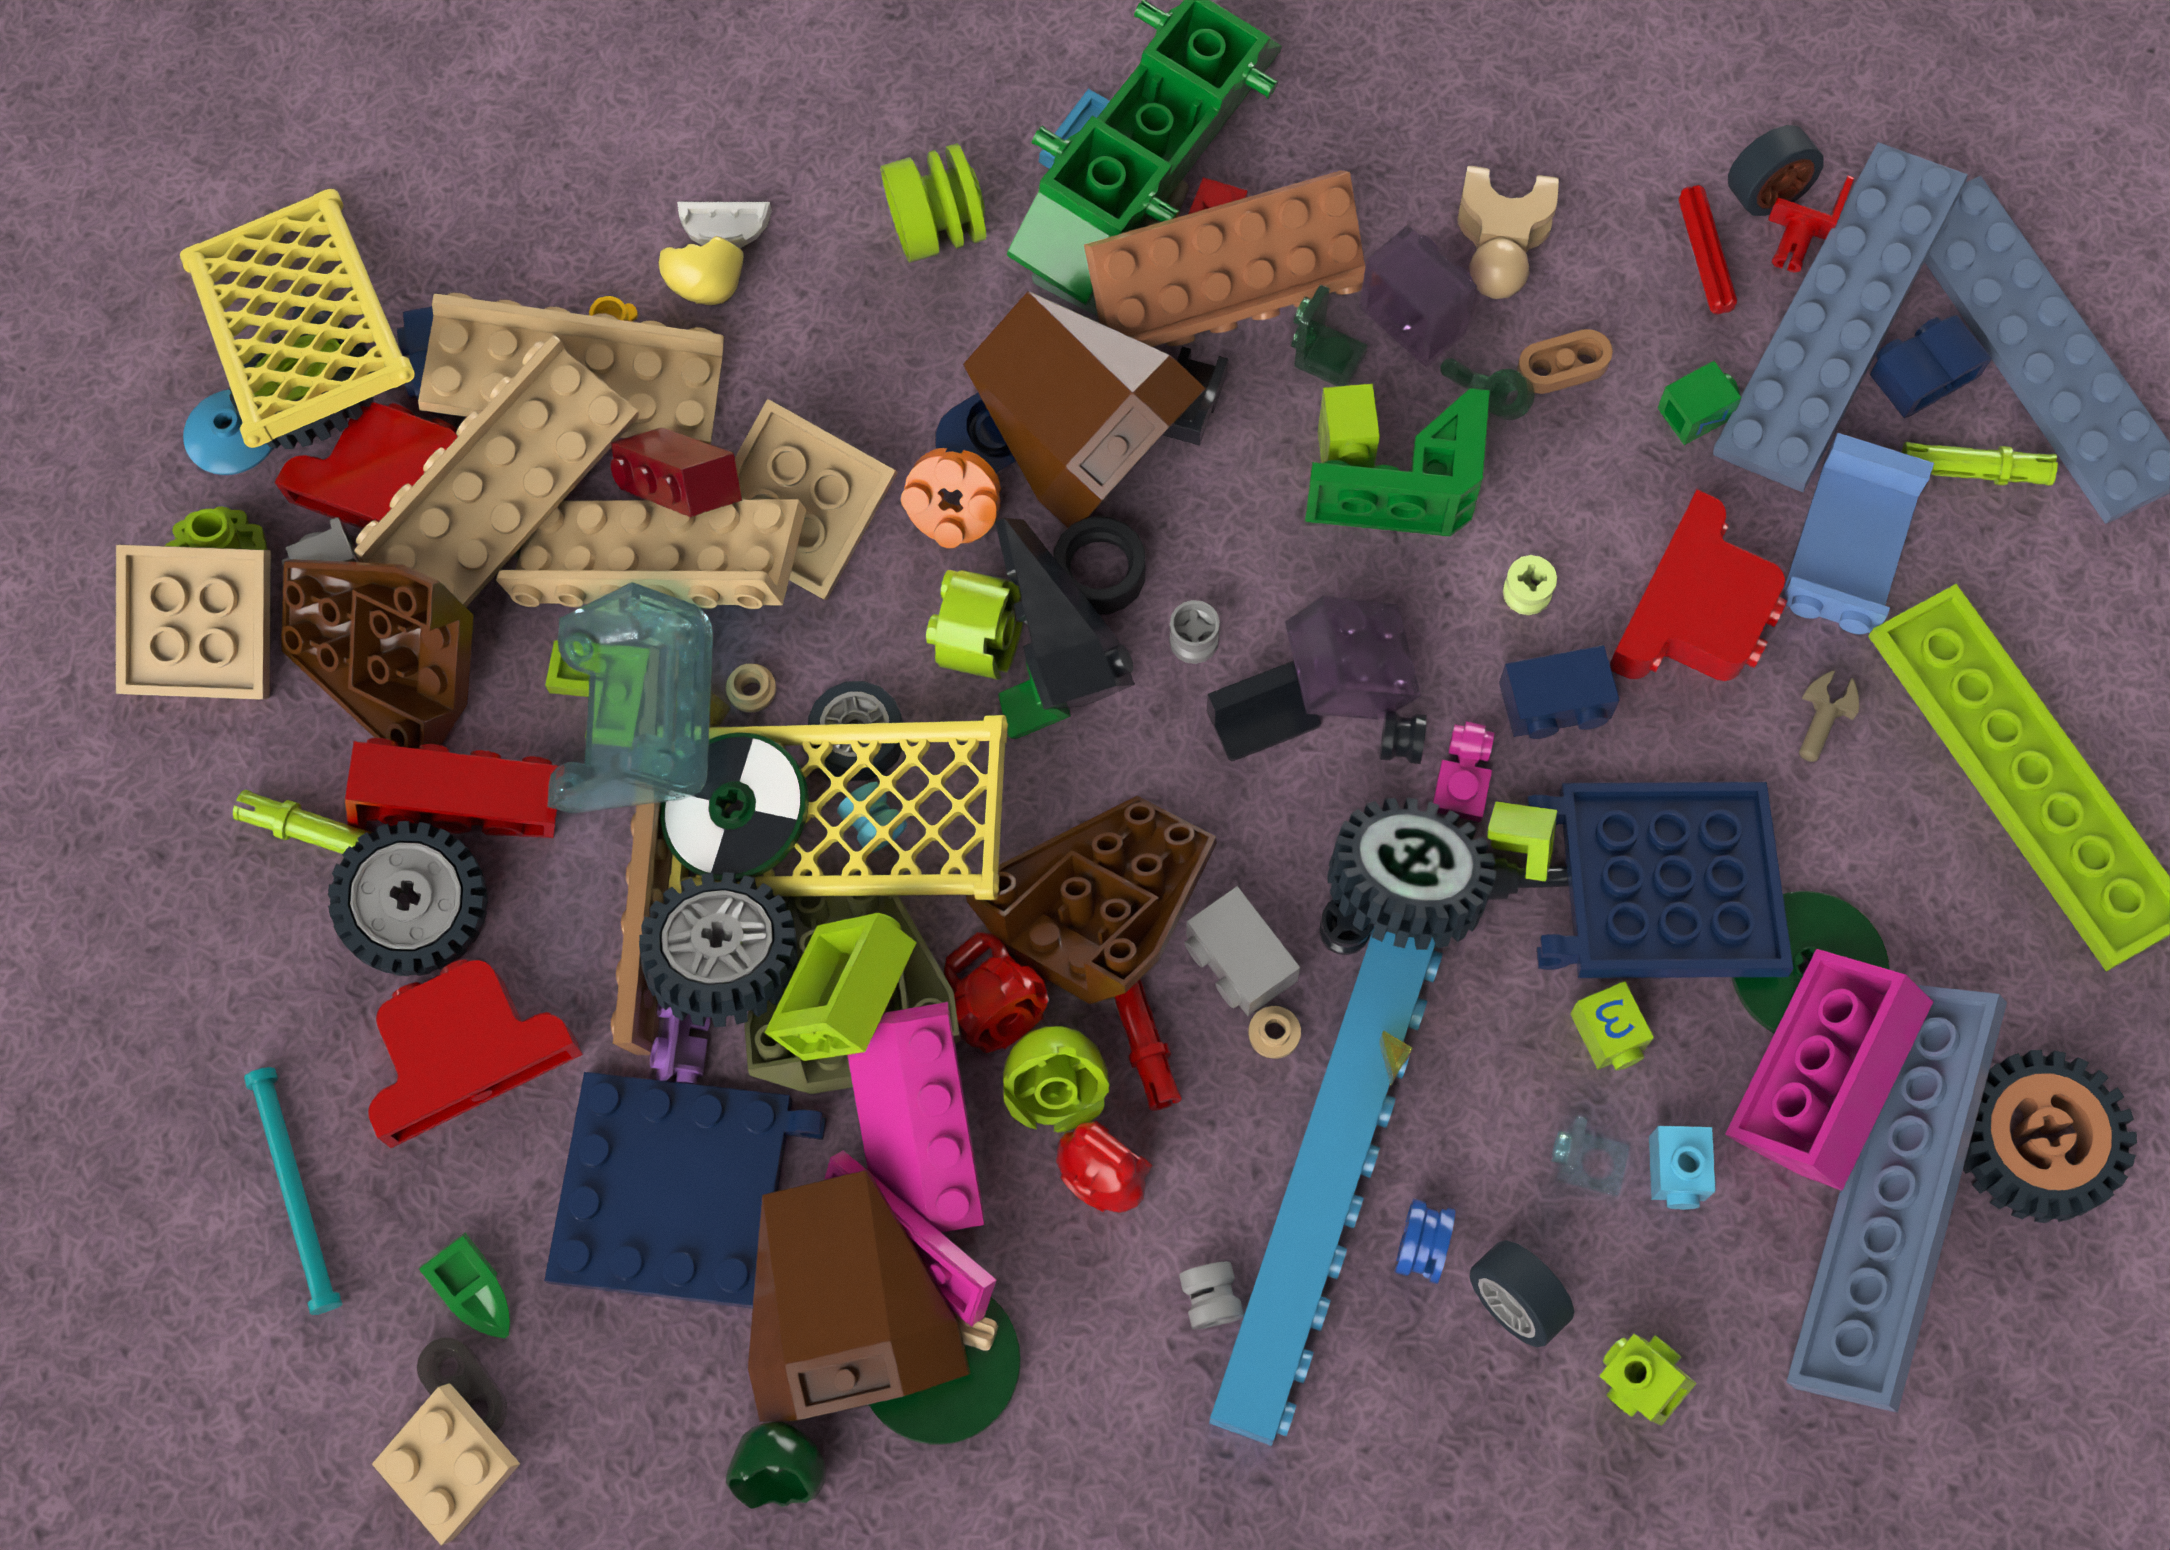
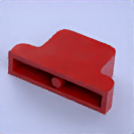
M372 402L369 407L360 406L363 414L357 420L350 418L347 423L349 426L344 429L328 458L321 459L307 455L295 456L284 464L274 483L289 503L333 519L339 517L341 522L363 529L373 520L380 522L392 509L390 502L394 495L406 484L413 486L425 473L423 467L429 457L439 448L446 450L458 438L456 434L457 429L453 425L437 418H433L431 422L416 417L409 409L396 403H390L389 406Z
M1696 489L1610 661L1611 671L1628 679H1640L1650 671L1656 673L1663 657H1669L1716 680L1729 681L1740 674L1745 664L1753 668L1756 667L1768 641L1760 638L1765 624L1772 627L1776 626L1788 601L1779 597L1785 584V577L1782 570L1776 564L1723 540L1729 524L1725 523L1726 509L1719 499Z
M458 960L445 966L440 971L439 976L423 984L414 982L400 987L392 994V998L383 1003L379 1008L376 1016L377 1027L395 1066L398 1079L396 1083L384 1088L374 1097L368 1110L369 1119L377 1138L390 1148H393L583 1055L572 1031L559 1017L551 1015L550 1012H543L522 1021L504 981L488 963L480 960Z

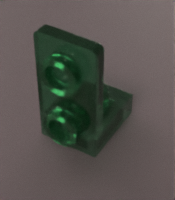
M1320 284L1312 299L1307 296L1303 298L1293 322L1299 325L1291 343V347L1296 349L1294 367L1335 386H1348L1367 352L1368 345L1325 326L1330 288Z

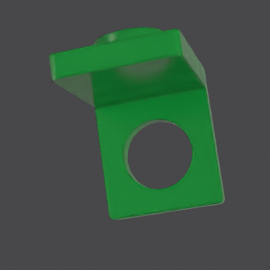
M1028 665L1030 680L998 694L1002 713L1006 716L1008 723L1007 734L1011 739L1021 738L1071 717L1069 708L1044 710Z

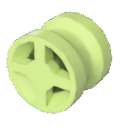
M1528 555L1514 561L1508 570L1507 579L1503 587V596L1507 605L1517 613L1524 615L1537 614L1546 609L1557 583L1555 568L1549 561L1540 556ZM1531 578L1539 584L1537 587L1531 583Z

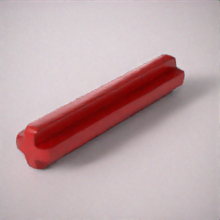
M1701 185L1686 187L1681 190L1678 200L1710 311L1715 315L1729 313L1735 309L1738 300L1706 191Z

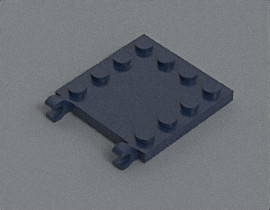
M1767 782L1562 783L1559 792L1560 797L1547 795L1528 796V806L1557 810L1556 825L1563 824L1574 935H1541V947L1536 949L1538 969L1554 970L1570 964H1576L1578 978L1789 977L1793 970V962Z
M584 1072L544 1281L554 1285L753 1309L762 1195L778 1191L787 1136L823 1140L826 1118H822L823 1113L818 1111H791L793 1100L790 1095Z

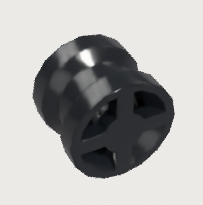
M1386 710L1382 729L1380 759L1390 761L1397 756L1405 757L1410 763L1421 764L1427 715L1415 714L1411 718L1400 717L1396 711Z
M1341 899L1331 900L1323 910L1319 933L1322 942L1329 950L1336 954L1350 955L1359 952L1367 944L1373 924L1369 923L1362 931L1353 925L1356 912L1344 917L1338 909ZM1344 931H1345V932L1353 931V932L1355 933V935H1353L1352 933H1350V934H1342V933H1343Z

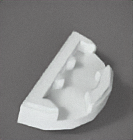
M677 202L683 228L689 237L701 246L708 243L715 236H718L738 248H742L761 235L768 226L772 212L770 202Z

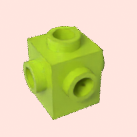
M1635 1333L1629 1340L1621 1338L1610 1348L1603 1359V1363L1607 1367L1599 1375L1600 1378L1612 1387L1606 1396L1631 1417L1639 1411L1651 1422L1661 1426L1697 1384L1676 1366L1681 1356L1663 1340L1655 1335L1648 1342ZM1647 1370L1645 1379L1640 1382L1641 1374Z

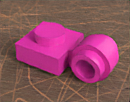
M1465 721L1464 726L1454 724L1448 754L1458 755L1457 762L1442 759L1433 799L1434 804L1440 805L1437 813L1447 815L1451 810L1460 815L1459 818L1477 822L1482 821L1492 770L1476 766L1478 760L1489 761L1494 740V732L1485 731L1486 725Z

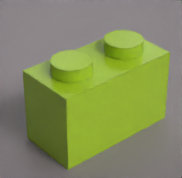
M1373 383L1323 388L1317 431L1321 463L1329 460H1340L1350 464V466L1367 468L1375 466L1380 434Z

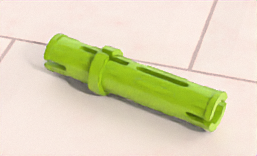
M1904 442L1901 453L1933 462L1931 475L1994 480L1995 485L2006 486L2008 482H2026L2052 486L2056 479L2058 468L2056 454L2013 451L2012 447L2000 446L1998 450H1984Z
M247 789L239 794L236 801L254 806L255 811L235 805L233 808V818L236 821H243L272 830L275 837L283 840H289L293 837L341 854L349 846L353 848L359 842L357 838L366 832L369 834L373 833L302 810L300 803L291 800L281 803L255 794Z

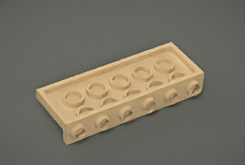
M462 293L433 295L432 309L434 316L418 399L420 410L465 417L473 412L480 414L492 401L489 397L494 387L507 376L512 379L524 366L522 360L528 350L539 341L545 343L552 335H555L562 340L563 349L639 411V417L620 438H628L662 427L711 445L723 360V335L714 334L712 331L700 327L686 330L666 327L657 321L637 323L618 320L616 317L608 314H595L593 316L575 314L560 307H547L545 309L526 307L511 300H499L496 302L477 300Z
M552 335L545 343L541 341L535 343L522 360L524 366L512 379L509 376L503 378L494 387L489 397L492 401L480 414L473 412L464 419L456 432L458 438L446 450L439 448L429 457L423 467L425 473L413 486L410 484L404 485L394 495L390 502L392 509L380 522L373 520L363 528L356 539L358 544L354 550L360 562L403 564L440 581L467 607L611 448V442L617 441L639 417V411L563 349L562 340L557 336Z
M799 499L742 500L693 517H688L648 500L562 501L523 544L516 569L499 570L496 581L510 595L514 602L526 607H537L540 603L562 604L568 607H581L583 604H605L615 608H623L627 604H649L657 608H669L672 604L695 605L706 609L714 608L717 605H739L748 609H758L763 605H783L806 509Z

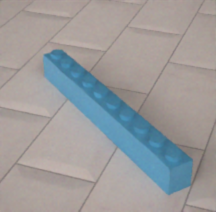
M1386 932L1382 942L1372 938L1371 935L1209 1424L1272 1446L1276 1433L1283 1436L1288 1434L1297 1404L1288 1402L1287 1398L1293 1380L1304 1384L1314 1354L1313 1351L1304 1349L1310 1328L1321 1331L1331 1301L1321 1297L1326 1278L1329 1276L1338 1279L1347 1252V1248L1338 1245L1344 1225L1351 1228L1355 1227L1364 1198L1355 1195L1354 1192L1360 1175L1368 1178L1371 1177L1380 1147L1370 1143L1376 1125L1387 1128L1396 1098L1386 1094L1392 1076L1400 1079L1403 1078L1412 1049L1402 1046L1408 1028L1418 1031L1427 1005L1426 1000L1418 998L1423 980L1434 982L1443 953L1433 950L1435 946L1433 938H1431L1427 950H1416L1414 937H1408L1405 948L1393 946L1396 934Z

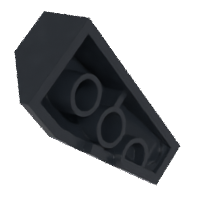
M1002 518L995 521L1007 575L1020 588L1021 597L1019 602L1014 604L1017 619L1021 622L1025 621L1029 628L1031 643L1024 645L1023 649L1044 710L1083 707L1134 686L1135 683L1131 672H1133V661L1128 650L1119 643L1116 635L1026 521L1014 518Z

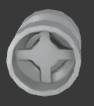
M1191 600L1183 602L1176 607L1171 615L1170 647L1175 656L1185 663L1198 664L1205 662L1214 655L1218 648L1220 621L1217 612L1211 605L1203 601Z
M1231 1262L1206 1264L1179 1274L1182 1290L1190 1296L1192 1304L1188 1311L1192 1329H1205L1230 1323L1244 1317L1241 1301L1233 1295L1231 1287L1235 1280Z

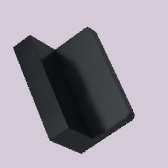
M1301 658L1207 694V713L1230 761L1244 758L1320 727V718L1306 691L1308 673Z

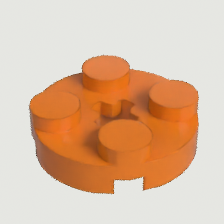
M940 448L926 453L914 464L906 478L905 487L901 494V504L912 523L922 533L935 539L942 547L955 548L961 543H970L981 538L991 529L1001 507L999 495L1001 486L994 469L979 455L963 450L961 454L954 451L945 452L947 448ZM945 488L949 492L958 489L963 494L959 500L961 505L946 502L943 499L944 493L941 489Z

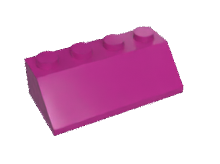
M1816 949L1725 1135L1801 1176L1842 1191L1933 1001L1906 974Z
M948 1002L883 1013L866 1051L847 1055L867 1169L941 1233L984 1225L983 1204Z

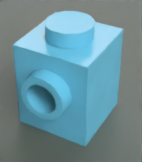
M1657 1126L1649 1136L1651 1200H1667V1207L1670 1209L1685 1210L1699 1208L1700 1201H1706L1715 1192L1712 1127Z

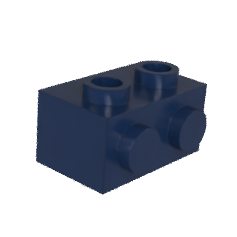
M1604 645L1507 663L1504 666L1499 681L1513 737L1529 735L1531 739H1542L1556 734L1560 728L1578 725L1579 729L1588 730L1606 724L1608 719L1612 718L1620 701Z

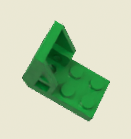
M1468 389L1416 435L1413 446L1412 466L1408 472L1400 471L1398 468L1390 465H1378L1373 468L1350 466V464L1340 460H1329L1324 463L1312 462L1305 522L1451 537L1471 522L1482 484L1490 390Z

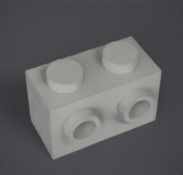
M1238 886L1187 921L1186 936L1188 940L1184 944L1189 954L1200 967L1203 968L1205 965H1209L1219 978L1215 985L1222 998L1233 1009L1239 1005L1247 1017L1298 982L1300 966Z

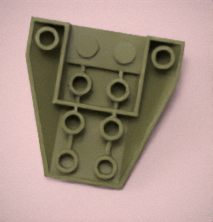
M899 896L782 897L787 911L790 910L797 937V965L817 925L873 913H882L894 918L900 924V930L917 943L884 1013L948 1002L955 1045L961 1041L954 992ZM767 1001V1012L759 1017L752 1010L748 1011V1022H745L744 1028L747 1066L750 1076L808 1094L853 1087L847 1055L803 1061L764 1033L779 1002L774 1005Z

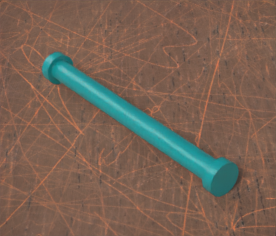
M273 1067L256 1069L246 1074L244 1081L246 1088L254 1092L312 1298L307 1303L311 1315H320L342 1306L343 1303L340 1293L333 1292L274 1086V1083L278 1081L276 1069Z

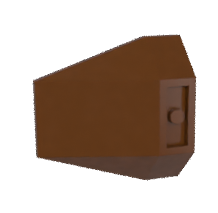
M1030 291L1026 292L963 363L965 370L1037 500L1067 528L1075 522L1089 518L1115 486L1206 389L1171 355Z
M301 559L284 561L281 651L374 738L392 740L398 744V747L419 749V746L423 744L441 746L468 705L474 615L440 581L403 564Z
M1135 796L1001 863L998 866L999 892L996 900H976L974 895H966V900L988 930L1001 939L1009 955L1016 962L1033 968L1038 975L1088 1004H1093L1126 993L1160 960L1217 844V840L1213 834L1139 796Z
M868 1169L762 1195L748 1358V1372L760 1422L801 1420L899 1398L970 1374L958 1318Z

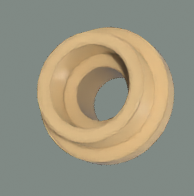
M744 664L737 667L728 677L726 693L731 704L738 710L757 712L766 708L773 701L776 694V682L772 673L764 666ZM749 683L760 685L759 692L752 696L745 695L743 689Z
M1269 1006L1259 1010L1253 1016L1249 1024L1248 1036L1252 1047L1260 1055L1271 1059H1278L1288 1056L1296 1049L1301 1037V1027L1296 1016L1288 1009L1280 1006ZM1271 1023H1277L1284 1028L1285 1034L1279 1039H1272L1265 1032L1266 1026Z

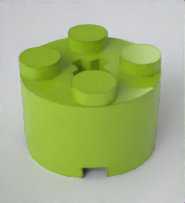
M947 570L941 585V598L943 601L939 615L933 614L930 617L926 631V642L935 645V662L942 668L1000 680L1002 677L999 671L1008 672L1022 633L1023 622L1015 621L1014 604L1019 602L1021 597L1019 586L1015 585L1011 580L964 570L958 572Z

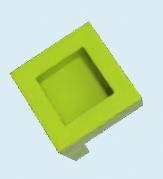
M1495 802L1487 837L1491 840V846L1494 849L1527 854L1526 879L1547 880L1554 851L1557 810Z

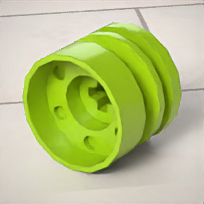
M958 143L946 146L945 153L948 169H944L942 161L935 150L928 152L927 165L929 174L922 177L910 157L880 167L890 213L909 263L938 255V232L946 230L950 241L956 249L963 247L964 238L961 227L963 224H965L974 244L986 240L985 205L980 185L974 169L967 162Z

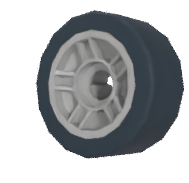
M845 681L827 689L815 701L808 716V725L903 723L902 715L895 699L882 687L866 681ZM900 743L881 744L880 751L873 758V765L881 774H884L898 761L902 752ZM851 744L833 745L831 753L825 759V766L834 776L840 777L857 761V754L852 749ZM862 744V747H867L869 744ZM814 745V749L819 748L821 745ZM864 767L850 781H867L877 777V775L869 767Z
M1508 1240L1498 1242L1471 1267L1469 1278L1482 1304L1508 1332L1522 1342L1536 1348L1546 1346L1572 1321L1575 1310L1571 1297L1563 1284L1547 1265L1520 1244Z

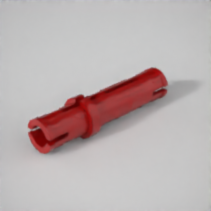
M1139 979L1126 993L1114 996V1000L1132 1051L1128 1055L1131 1067H1136L1149 1109L1157 1111L1171 1107L1172 1103L1170 1100H1172L1173 1104L1179 1103L1182 1097L1178 1092L1168 1062V1058L1171 1056L1168 1043L1163 1044L1144 987L1141 979Z

